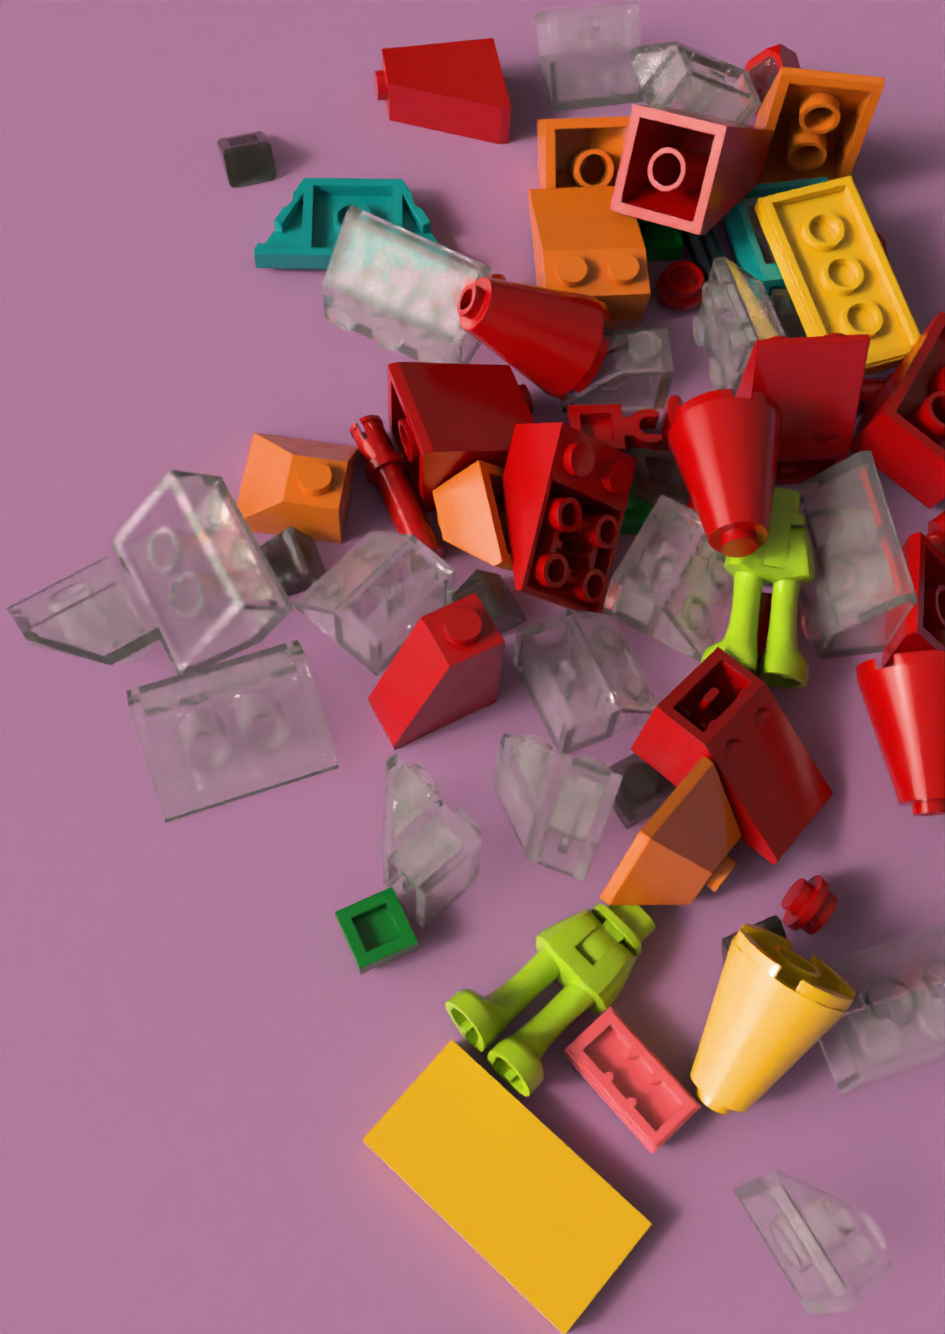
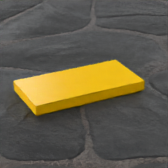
M852 175L758 198L754 206L755 213L807 337L824 336L830 333H842L844 335L869 334L870 345L864 376L898 367L919 339L921 333Z
M452 1039L362 1139L364 1144L561 1334H566L652 1225L648 1219Z

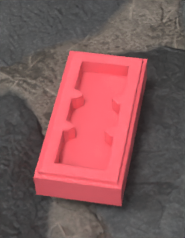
M612 1007L608 1008L568 1045L562 1053L651 1154L664 1144L701 1107L699 1102Z

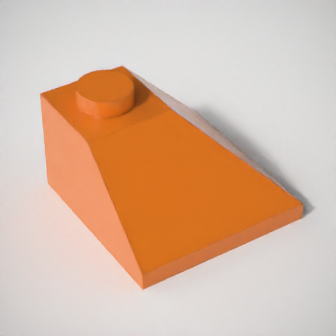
M630 116L537 120L540 188L615 186Z
M254 433L232 523L233 528L342 543L359 457L358 446Z
M478 460L432 491L442 538L444 541L492 566L513 571L502 481L504 468Z
M703 756L643 826L599 897L609 906L691 905L705 885L712 891H717L737 864L727 855L742 835L713 762Z

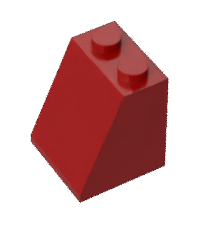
M633 104L610 211L697 235H705L760 183L774 130L684 109Z
M395 362L387 364L389 431L397 451L403 454L408 464L405 472L425 513L436 511L432 491L476 461L480 460L505 468L515 424L535 423L532 416L533 405L529 390L524 383L518 385L510 365Z

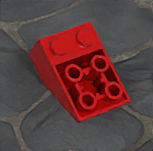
M830 333L817 337L789 338L787 336H774L768 339L756 340L735 397L753 399L752 391L760 392L772 398L781 410L783 430L775 485L835 481L850 451L870 345L869 334L844 335L842 333Z
M563 422L515 424L502 476L515 590L591 619L599 620L637 459Z
M719 647L655 707L630 749L676 787L703 756L713 762L742 835L740 839L773 865L779 861L834 794L767 685Z

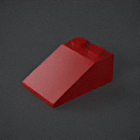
M942 310L933 318L866 409L853 432L850 446L852 450L929 509L945 498V313Z

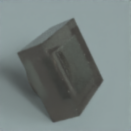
M635 753L598 772L595 782L626 829L654 815L676 789L669 780Z

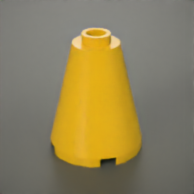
M748 923L743 924L732 938L690 1073L693 1083L698 1087L695 1091L698 1099L710 1109L723 1115H728L731 1110L740 1113L747 1112L850 1010V1005L856 995L855 990L826 963L814 955L807 961L791 951L794 945L793 942L765 928Z

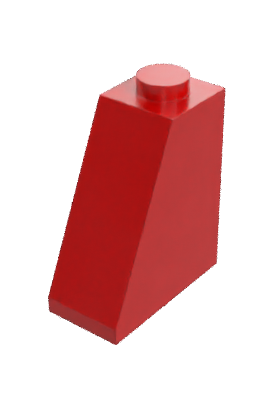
M494 38L382 49V70L374 71V83L377 101L385 100L390 121L495 144H508L511 103Z
M476 592L420 617L368 697V702L394 750L497 702L505 641Z

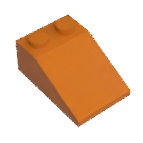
M781 67L759 108L754 125L774 130L759 184L827 177L828 181L850 176L884 89L885 77Z
M615 186L529 189L528 199L537 286L590 295L604 302L611 314V323L604 321V325L640 324L651 295L646 249L637 218L610 211Z

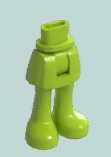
M775 487L767 541L757 548L753 554L746 557L733 558L726 556L724 568L734 578L729 624L724 638L705 649L701 663L719 647L751 673H756L758 657L757 634L762 587H771V612L767 641L759 661L757 677L767 686L798 689L808 686L809 665L798 648L797 612L801 585L813 582L815 578V565L810 536L807 529L803 528L806 518L799 514L800 492Z
M596 904L591 910L589 908L549 926L536 936L535 944L537 953L517 974L500 988L487 996H482L472 989H462L445 1003L446 1010L465 1040L473 1049L481 1053L499 1037L505 1027L546 987L555 980L558 981L563 989L516 1033L501 1040L487 1055L490 1067L506 1084L523 1096H530L544 1079L540 1060L549 1046L588 1008L596 1013H602L607 1010L619 995L631 974L637 957L642 952L641 942L656 929L655 923L639 905L605 906L603 904Z

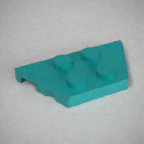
M303 178L293 193L291 203L283 207L275 218V230L265 244L258 242L254 248L256 268L449 270L448 248L445 244L440 246L431 233V222L424 211L414 204L413 194L403 179Z

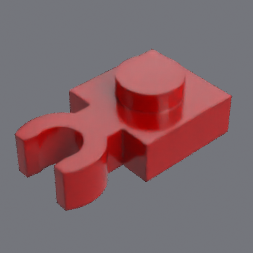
M621 404L568 405L567 425L623 453L626 452V447H631L641 454H654L660 450L662 434H646L642 431V429L656 428L659 419V411L641 409L631 417H622Z

